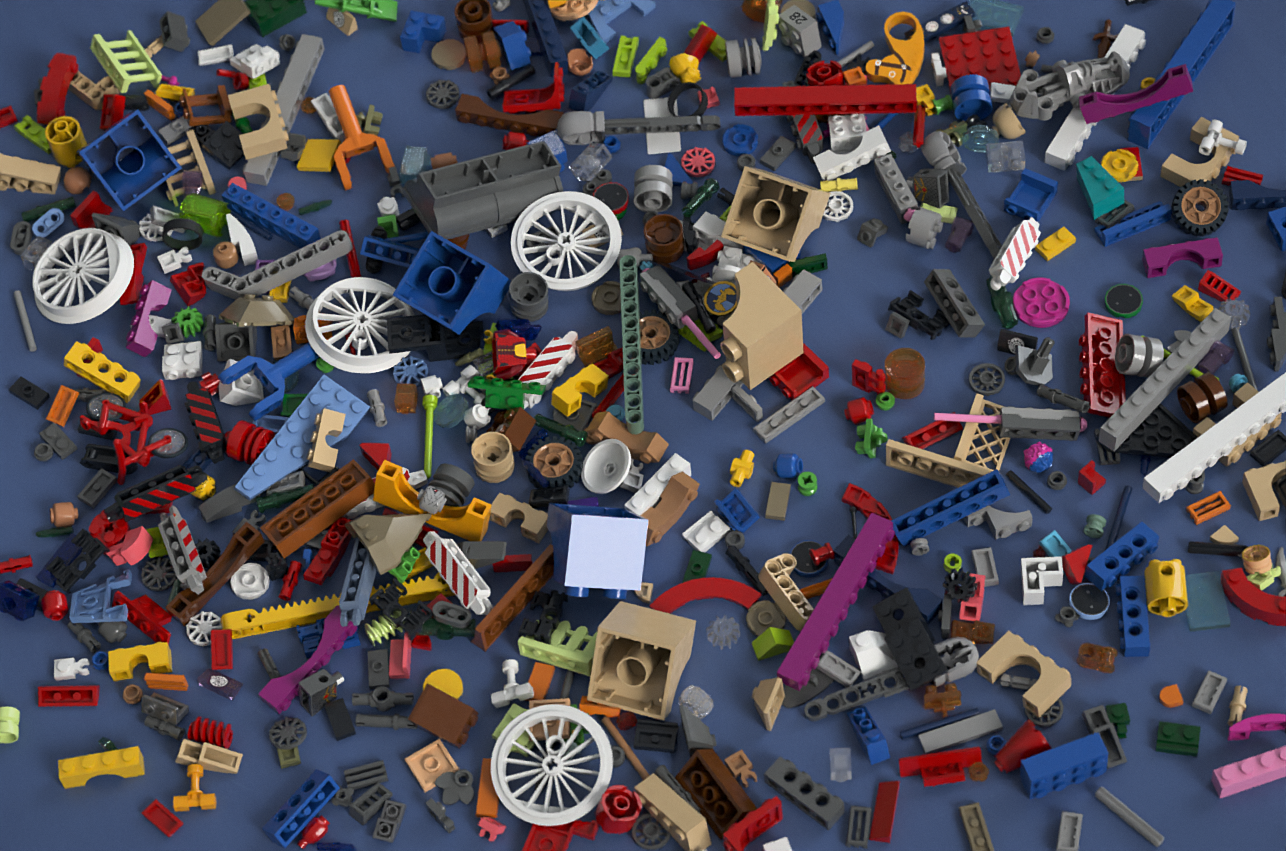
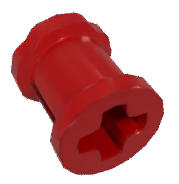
M828 542L818 549L809 550L810 557L815 566H818L820 562L827 559H835L833 549Z

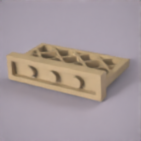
M976 393L969 415H986L983 411L984 406L991 408L995 413L990 416L1000 414L1001 408L1004 406L984 400L983 395ZM966 422L953 459L991 471L994 470L987 468L985 463L993 460L996 469L999 471L1010 438L1003 437L1000 439L996 433L999 430V426L993 428L991 423H986L989 430L981 432L978 424L981 423ZM992 433L996 441L987 443L984 436ZM980 438L984 445L976 448L972 440ZM998 444L1002 452L994 455L990 447ZM986 449L990 457L982 459L978 452ZM975 454L978 461L972 463L967 461L966 457Z

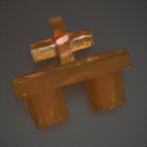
M955 683L946 684L945 692L937 693V686H926L924 695L925 709L934 708V712H942V716L947 717V711L954 710V706L961 705V690L958 691Z

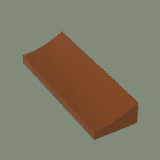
M353 459L262 525L260 529L285 559L374 493L375 483Z
M550 544L478 624L475 628V637L470 642L486 652L532 600L535 591H540L554 574L553 545Z

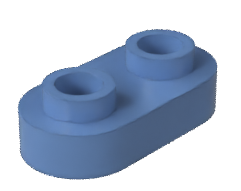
M57 208L47 211L32 224V234L37 238L48 236L63 223V212ZM51 215L56 217V221L51 220ZM38 226L43 228L42 232H38Z

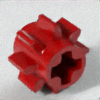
M207 372L201 375L203 380L199 381L200 387L207 388L211 396L219 393L218 385L220 380L217 374L211 375V373Z

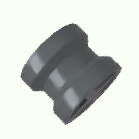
M683 181L681 199L691 198L692 200H697L698 182L689 184Z

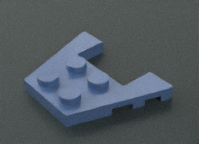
M598 0L597 5L587 15L599 36L605 43H608L616 37V32L607 25L609 22L631 6L645 16L656 8L655 3L651 0Z
M130 569L124 570L123 575L117 578L114 575L107 578L106 583L99 586L95 583L73 593L69 615L71 622L127 621L128 608L126 604L109 607L111 590L131 585L132 573Z

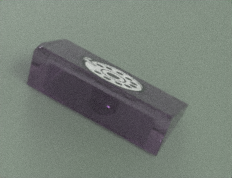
M210 668L197 678L199 686L232 701L243 686V683Z

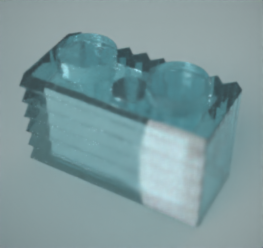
M405 147L398 174L400 184H405L411 179H417L418 173L427 171L426 166H429L431 162V156L428 155L427 148Z

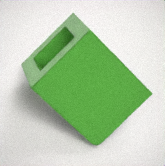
M395 214L377 218L378 226H382L386 230L387 238L399 236Z

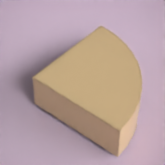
M1224 525L1210 536V540L1214 543L1235 544L1238 542L1239 537Z
M642 582L641 591L634 590L635 595L642 602L650 604L653 583Z

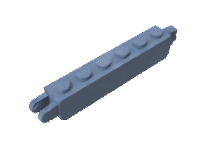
M356 537L339 600L341 609L340 623L342 627H346L349 621H352L353 625L357 626L361 620H364L377 572L371 563L369 552L358 537Z

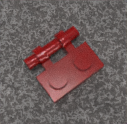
M855 359L852 363V386L868 393L872 390L877 395L885 392L886 384L884 382L886 375L884 371L877 369L874 372L872 371V366L867 362Z

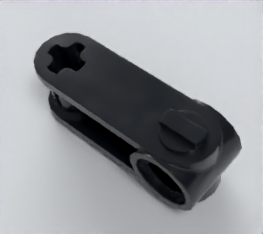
M96 444L86 445V453L84 458L80 460L82 466L95 470L102 468L108 472H119L114 447ZM137 462L126 466V475H130L138 469Z

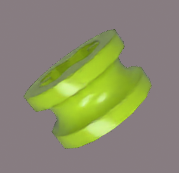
M948 554L943 564L945 571L951 573L954 568L959 571L962 559L957 554ZM955 561V566H950V562Z

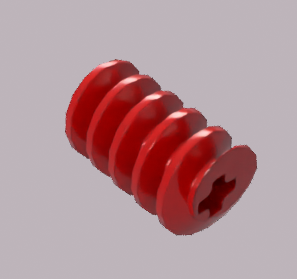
M198 716L190 724L187 733L189 740L194 739L196 742L202 741V743L206 742L221 748L224 747L225 749L230 748L233 740L231 724L228 723L226 728H224V722H220L217 727V721L213 720L209 725V718H205L202 723L201 716Z

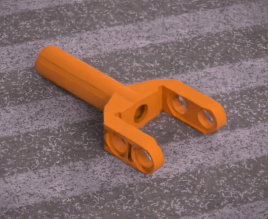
M345 85L332 87L328 92L345 136L343 143L339 145L333 157L345 191L352 189V182L344 157L350 158L377 147L385 171L390 175L389 168L394 167V163L385 139L374 134L362 132Z

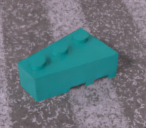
M1092 156L1076 164L1077 181L1083 195L1086 197L1087 205L1091 209L1094 220L1124 204V187Z

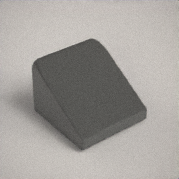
M179 322L168 323L162 326L167 344L184 341Z

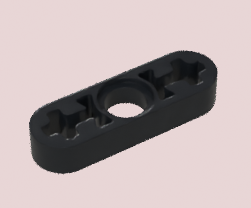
M814 50L804 58L794 81L795 86H802L803 80L805 81L803 86H808L807 76L803 72L812 65L811 60L813 58H816L813 64L822 61L819 51Z

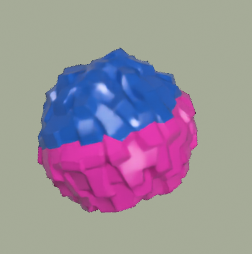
M1037 442L1023 451L1025 466L1028 467V470L1041 473L1052 466V448L1048 447L1045 443Z

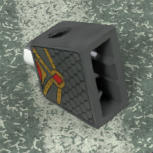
M924 168L913 177L909 176L906 183L909 188H914V198L939 209L950 201L947 169Z
M322 669L298 683L300 705L312 717L324 708V704L332 702L337 697V685L344 681L341 673L337 671L330 675L326 670Z

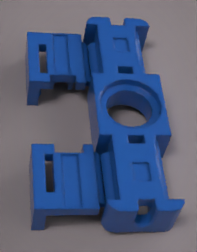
M325 618L316 620L317 623L305 627L296 626L300 643L303 644L307 659L311 658L319 645L318 641L322 639ZM357 630L352 636H348L345 639L343 649L361 645Z

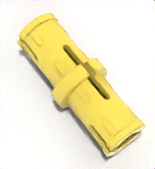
M836 178V180L820 181V188L826 192L858 190L857 178Z

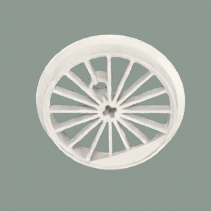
M557 192L536 200L521 213L511 235L512 255L523 273L533 272L541 275L546 280L549 289L557 291L579 290L598 281L613 266L621 248V229L614 213L599 199L580 192ZM564 208L574 213L569 232L566 231ZM561 209L563 233L560 232L549 212ZM543 215H546L558 236L536 221ZM578 216H580L585 221L573 234ZM589 223L596 226L580 235ZM531 226H534L552 239L530 235L527 232ZM600 230L607 235L606 237L585 239ZM525 239L550 244L523 248ZM610 242L608 251L585 246ZM546 251L545 254L528 262L524 255ZM581 251L605 257L601 263H598ZM556 254L559 256L558 258H551ZM570 254L584 275L573 278ZM575 254L596 268L587 273ZM567 255L570 279H559ZM546 259L548 260V264L541 272L533 267ZM552 266H558L555 278L545 275Z
M96 228L79 229L56 240L40 257L33 274L34 298L40 312L46 318L62 324L84 322L105 312L122 296L131 280L134 258L130 246L120 236ZM92 242H96V244L90 250ZM106 243L107 246L99 252L102 246ZM84 244V247H83V250H82V253H81V256H80L79 245ZM73 248L75 253V263L67 253ZM65 254L72 266L59 259ZM55 264H57V265L62 266V267H64V268H66V269H52V268H53V266H54ZM109 264V268H100ZM109 274V282L94 275ZM48 275H56V277L47 280ZM93 280L105 287L96 294L89 282ZM54 285L52 288L45 292L46 287ZM83 285H87L94 294V297L86 302ZM78 287L79 304L72 306V302ZM59 292L51 303L47 302L49 298ZM68 293L65 305L63 307L58 306Z
M366 277L348 278L332 284L313 301L307 312L305 330L313 350L330 365L353 373H375L395 366L402 361L403 357L405 358L410 353L409 351L389 354L388 342L378 333L387 335V328L382 327H387V320L382 319L403 315V317L413 316L415 314L409 305L393 296L396 289L391 285ZM363 291L362 311H360L353 292ZM366 292L376 294L365 311ZM349 293L355 309L341 296L342 294ZM380 296L388 299V301L371 311ZM333 298H336L347 310L330 303L329 301ZM392 304L398 308V310L380 313ZM325 307L340 315L323 314L320 311ZM317 320L336 321L340 323L319 327ZM345 328L329 340H326L322 335L325 332ZM353 331L341 350L332 345ZM407 331L403 336L407 337L411 332ZM369 332L387 351L377 354ZM350 343L353 348L358 350L357 355L345 352ZM369 344L373 355L361 356V350L366 349Z
M560 704L538 706L523 712L513 719L500 734L491 759L492 782L502 803L509 811L522 820L543 826L566 824L581 818L592 810L607 790L613 769L611 746L601 726L585 712ZM560 720L558 735L549 737L546 722ZM565 721L578 725L567 743L562 739ZM541 722L543 723L548 756L529 730L530 727ZM582 728L591 734V738L564 756ZM527 731L544 755V759L516 742L522 733ZM554 742H561L562 745L559 750H552ZM592 742H596L599 754L567 761ZM515 745L542 763L510 759L508 755L512 746ZM600 758L599 772L567 767ZM553 762H555L557 767H553V769L551 770L549 768V765L551 766L553 765ZM507 763L541 767L506 776ZM564 771L598 776V779L592 789ZM541 773L516 792L511 793L508 781ZM561 774L590 791L589 795L580 802ZM558 777L577 802L576 806L564 808ZM543 778L529 802L516 799L517 796ZM549 780L544 805L534 804ZM553 780H555L560 807L549 806Z

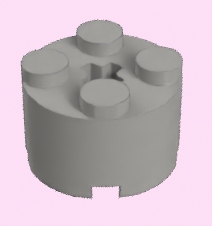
M918 207V210L914 211L908 228L911 232L910 234L906 233V242L926 249H933L936 244L937 232L940 233L943 227V222H941L942 215Z

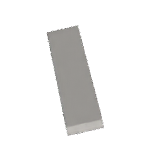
M812 386L755 426L753 431L766 444L825 402V398Z
M994 709L920 734L918 739L924 753L932 754L1003 730V726Z

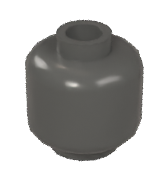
M124 621L98 623L99 634L109 643L116 641L120 643L127 636L125 633L127 631V624Z

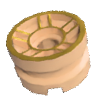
M1253 545L1244 549L1242 560L1244 561L1245 571L1249 574H1255V572L1262 574L1269 571L1272 567L1269 548L1263 545Z

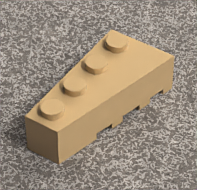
M0 153V190L7 191V188H15L17 192H24L29 189L33 193L56 194L61 177V167Z
M654 773L634 787L635 792L641 799L642 807L644 806L663 828L671 833V836L685 851H702L712 844L705 818Z

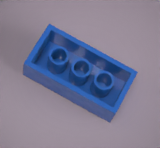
M1097 732L1021 760L1020 780L1029 799L1042 798L1054 790L1061 791L1073 783L1080 784L1089 777H1099L1107 770L1109 753Z

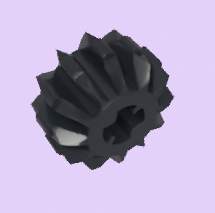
M207 538L203 542L198 539V543L195 544L203 568L209 570L221 556L220 548L214 540L209 541Z
M954 568L951 573L945 576V581L943 582V587L946 588L945 594L951 595L950 600L956 598L958 603L962 599L965 602L969 601L970 597H974L975 590L978 587V584L975 583L976 576L970 577L971 572L967 571L965 573L963 568H960L959 571Z

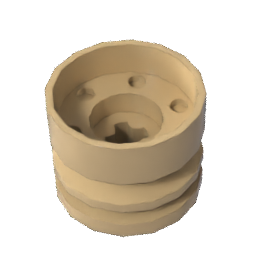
M487 432L475 439L472 444L471 453L477 476L488 483H499L509 478L515 467L509 439L499 432Z

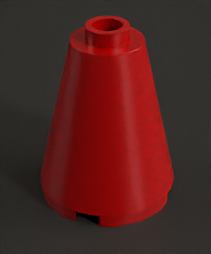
M1030 719L1024 722L995 755L997 760L994 763L1001 772L1005 770L1008 773L1021 767V760L1052 749L1042 733L1037 729L1035 730V724Z

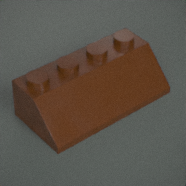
M712 748L696 750L675 776L681 787L691 794L692 800L701 809L700 813L720 840L724 839L723 834L728 831V828L733 823H739L747 813L758 809Z

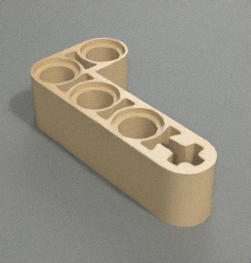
M79 71L74 75L68 87L69 91L95 110H102L104 94H120V91L109 76L104 77L95 84Z
M785 553L766 561L758 578L794 628L801 631L814 609L789 577L797 562L793 555Z

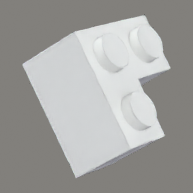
M1062 557L1021 558L1023 605L1044 604V587L1062 586Z

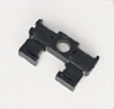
M912 290L902 300L898 297L890 302L888 311L892 310L910 320L909 325L911 327L926 332L931 336V340L936 339V336L939 337L943 328L950 325L940 309H937L936 314L931 319L915 308L922 306L924 298Z
M82 529L71 540L73 544L77 547L81 546L83 549L70 565L66 566L64 564L65 561L57 556L46 567L57 578L56 583L60 588L69 594L74 584L80 578L84 580L97 566L95 562L105 551H110L101 540L94 538L85 529ZM86 561V568L80 571V563Z
M393 578V583L387 589L378 590L369 600L371 606L375 604L383 611V616L396 628L400 626L408 633L409 640H413L416 637V633L420 634L423 631L422 625L433 616L430 608L419 600L417 610L411 611L409 615V612L398 603V598L408 593L407 588L396 578ZM394 611L401 612V616L398 618H392L391 614Z
M552 590L550 597L548 593L535 591L530 603V610H534L537 605V607L541 606L543 608L539 623L538 621L534 623L530 622L529 619H523L519 629V638L523 635L532 637L534 635V640L551 644L550 634L552 629L557 630L562 617V605L564 601L568 602V595L564 592L559 594L558 591ZM555 615L556 618L553 620H549L546 618V616Z

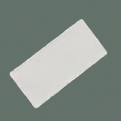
M668 98L644 100L645 118L674 117L668 109ZM677 99L674 103V112L676 116H678ZM680 132L646 133L648 154L681 151Z

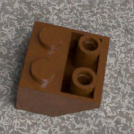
M521 407L498 412L495 415L494 423L486 433L499 432L504 434L511 443L512 451H520L537 420Z

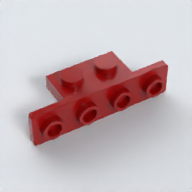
M120 591L114 593L112 607L126 604L128 608L127 619L155 643L167 642L169 645L171 633L162 627L170 623L172 616L146 594L131 601Z
M980 747L898 759L900 776L907 777L921 774L924 787L965 781L963 768L982 765Z

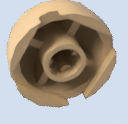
M1007 102L1000 106L993 114L994 126L992 128L997 136L1001 134L1005 139H1016L1026 133Z

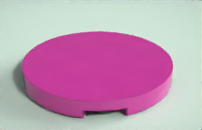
M1043 277L1032 278L1023 282L1014 293L1012 301L1013 310L1018 319L1029 326L1037 328L1051 327L1061 322L1066 317L1070 304L1067 290L1049 278Z

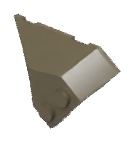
M244 294L243 297L237 298L219 314V319H224V321L238 327L276 326V324L292 325L295 319L280 300L273 299V296L262 295V298H255V294Z
M430 513L362 515L346 523L345 527L353 538H359L369 552L371 563L379 574L382 575L398 567L401 557L405 551L408 552L422 531L423 524L432 515Z

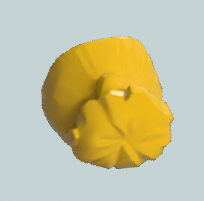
M685 53L671 57L669 67L675 76L681 78L682 83H696L701 80L700 71L698 70L699 60L696 57Z

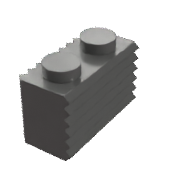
M167 11L159 20L163 46L182 52L190 44V38L187 34L188 26L185 24L184 16L181 17V15Z

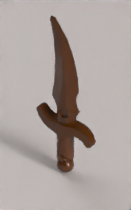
M1110 19L1105 21L1103 33H1098L1093 37V41L1101 39V43L1098 45V58L1106 56L1111 46L1110 41H1115L1119 35L1110 34L1112 24Z

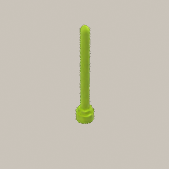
M425 395L422 399V406L426 410L424 472L427 479L431 477L433 411L438 405V398L434 395Z

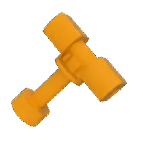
M200 764L187 766V776L191 778V790L185 796H174L173 807L175 812L189 811L190 807L201 806L202 810L216 809L215 793L203 794L199 790V778L203 776V766Z

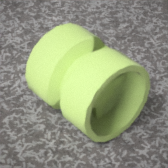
M0 707V743H13L19 738L20 712L16 708Z

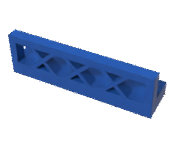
M1158 201L1127 214L1120 220L1121 222H1118L1113 227L1106 229L1105 226L1100 225L1095 227L1094 231L1104 247L1171 220L1172 208L1169 204L1163 205L1161 201Z

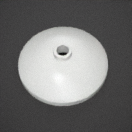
M607 439L596 444L589 451L583 462L581 478L585 487L596 494H605L616 489L624 481L630 469L631 454L628 447L617 439Z

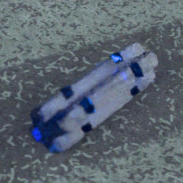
M543 428L536 433L537 436L534 435L525 445L526 448L520 450L519 457L526 461L528 450L532 449L534 443L538 445L539 440L545 441V438L549 437L548 432Z

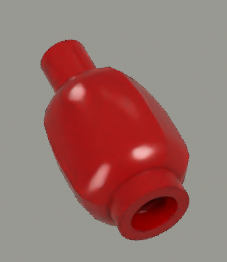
M322 815L319 818L314 817L302 830L303 838L297 844L304 849L308 843H317L327 833V826L330 823Z

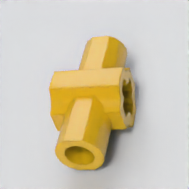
M743 450L740 458L733 459L730 474L732 475L730 479L731 485L741 487L745 478H751L754 463L752 462L754 453L752 451Z

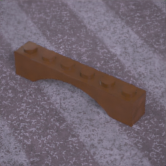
M461 94L455 109L457 121L519 132L531 136H543L557 130L558 121L564 114V112L549 109L526 115L507 114L489 107L478 96Z
M246 522L233 535L225 551L206 572L207 578L202 581L204 591L200 594H196L190 588L181 591L166 606L169 614L185 627L190 618H193L265 542L261 533Z

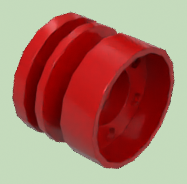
M244 420L239 421L232 429L228 438V457L240 462L245 461V463L252 465L275 437L274 432L261 426L256 427V425Z

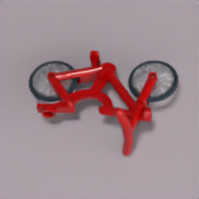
M102 393L91 398L86 405L88 416L95 421L81 415L80 425L84 430L91 428L100 435H105L109 429L122 433V439H114L113 441L118 461L117 483L119 485L125 483L127 465L137 462L141 466L146 467L150 463L151 457L174 458L181 455L187 449V436L182 431L173 428L160 429L154 432L149 437L148 445L145 446L148 428L153 424L152 416L148 415L147 403L141 401L139 403L140 410L136 412L126 408V402L119 395ZM122 419L130 423L123 425L113 421ZM134 430L136 432L140 431L136 451L129 446L131 442L130 432Z

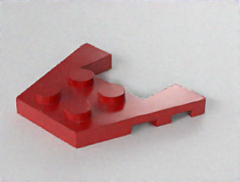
M575 820L556 826L533 824L522 851H567L573 835L594 841L600 824L597 820H592V822Z

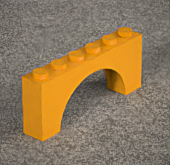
M384 460L376 474L373 501L404 514L428 513L419 508L420 501L417 500L419 492L407 482L402 467ZM474 497L472 502L466 506L452 507L444 505L441 512H437L434 515L431 514L430 519L425 522L468 541H482L488 529L492 505Z

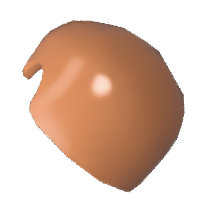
M576 48L570 50L567 54L568 70L572 74L584 76L592 70V57L586 54V50Z
M73 167L64 175V187L71 194H82L86 187H90L92 176L83 167Z

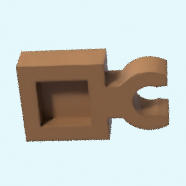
M743 750L724 759L726 766L735 779L741 776L742 785L745 788L748 787L747 778H752L754 782H757L756 774L750 771L753 769V765Z

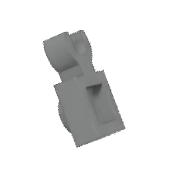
M631 459L629 472L620 487L637 493L642 487L644 475L639 472L643 468V463L635 467L633 465L634 459Z

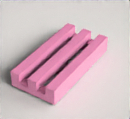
M674 358L670 393H674V391L682 393V391H685V394H689L694 364L693 358ZM682 362L679 385L675 386L678 363ZM686 363H689L686 385L683 386Z

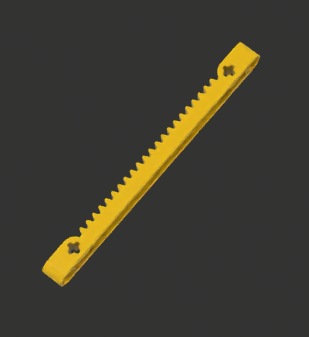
M438 572L434 579L426 576L425 581L418 577L417 582H414L413 579H410L409 584L406 581L403 582L402 585L407 588L408 593L405 596L401 595L398 598V603L401 606L418 603L419 600L422 602L433 600L440 593L445 597L456 596V594L450 590V586L441 578ZM379 585L378 590H385L382 585ZM374 586L372 587L370 597L378 591ZM333 594L332 599L325 596L324 601L317 597L316 602L309 599L308 604L302 600L301 605L294 602L293 607L286 603L285 608L278 605L277 610L271 606L268 612L263 608L262 613H258L254 609L226 613L221 616L222 629H232V639L293 628L297 625L303 626L317 623L316 620L326 618L339 605L340 597L337 598ZM369 600L366 613L381 610L375 604L371 606Z

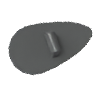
M817 668L815 670L812 669L807 685H803L800 691L787 685L785 686L784 707L794 708L807 703L831 685L834 679Z

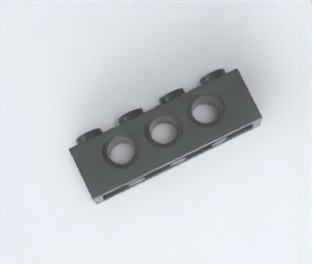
M933 269L924 283L958 337H976L985 326V323L950 269Z
M780 756L764 773L766 784L828 831L844 814V802L838 796H832L828 793L822 784H816L812 781L809 774L799 771L790 760H785ZM787 778H793V779H794V781H792V782H787V781H785V780H786ZM809 790L810 793L803 794L801 793V791ZM825 802L826 805L819 806L817 805V803Z

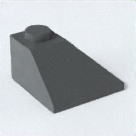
M98 213L91 215L97 229L120 236L129 246L134 245L141 236L139 225L133 220Z
M228 322L215 324L217 361H228L229 359L240 361L247 356H256L257 326L238 327Z
M680 705L681 723L690 758L696 750L711 748L714 750L713 747L717 746L715 735H710L709 727L684 705Z

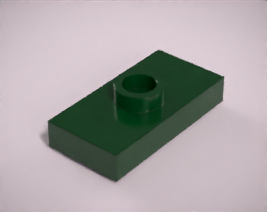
M826 253L789 262V265L792 267L793 277L797 274L799 275L803 269L809 273L828 269Z
M693 550L682 583L693 579L706 578L712 554Z

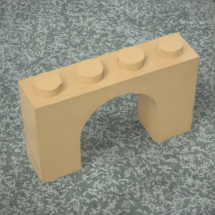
M269 84L228 95L235 119L254 114H263L270 118L263 128L239 135L246 160L288 148L286 141H289L286 130H282L285 127L283 117L278 116V114H281L279 103L275 104L274 102L277 101L275 90L271 91Z
M1200 117L1191 129L1190 140L1200 145L1203 138L1208 136L1207 132L1211 121ZM1222 128L1220 133H1222L1223 138L1238 142V135ZM1220 144L1218 147L1214 146L1211 151L1214 157L1209 162L1203 164L1190 163L1171 154L1162 165L1161 177L1179 187L1184 186L1187 182L1190 183L1192 180L1204 179V181H1211L1213 178L1216 179L1220 169L1228 164L1230 156L1236 154L1235 149Z
M1247 382L1234 393L1232 404L1238 408L1259 393V391ZM1282 412L1271 423L1263 425L1258 433L1255 435L1251 434L1242 445L1235 446L1227 456H1222L1218 460L1226 467L1232 462L1236 463L1245 451L1248 452L1253 448L1255 442L1259 439H1264L1270 429H1275L1282 421ZM1206 417L1193 428V433L1199 437L1216 424Z
M1286 460L1277 464L1271 463L1258 469L1252 468L1244 472L1242 483L1259 521L1277 517L1279 514L1280 505L1272 485L1286 474Z
M1010 631L1006 632L977 661V673L992 684L1013 666L1028 665L1035 668L1040 673V677L1022 698L1023 707L1038 718L1071 687V675L1065 668L1057 666L1050 657L1043 656L1033 645L1029 646L1019 635H1014Z

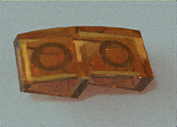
M953 620L950 639L962 637L970 640L973 644H992L995 624L977 620L973 624Z

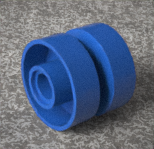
M965 75L952 83L951 95L955 116L958 120L966 121L973 114H977L980 120H984L992 113L993 106L986 78L980 75Z

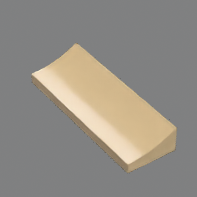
M888 439L886 444V466L957 488L992 472L982 467Z

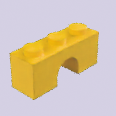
M593 363L582 368L578 374L568 378L564 384L552 391L551 405L565 416H570L581 408V392L596 397L607 389L608 375Z
M156 642L152 645H137L133 648H117L114 651H108L109 673L113 681L132 679L133 670L140 663H148L152 673L164 674L172 672V656L167 642Z

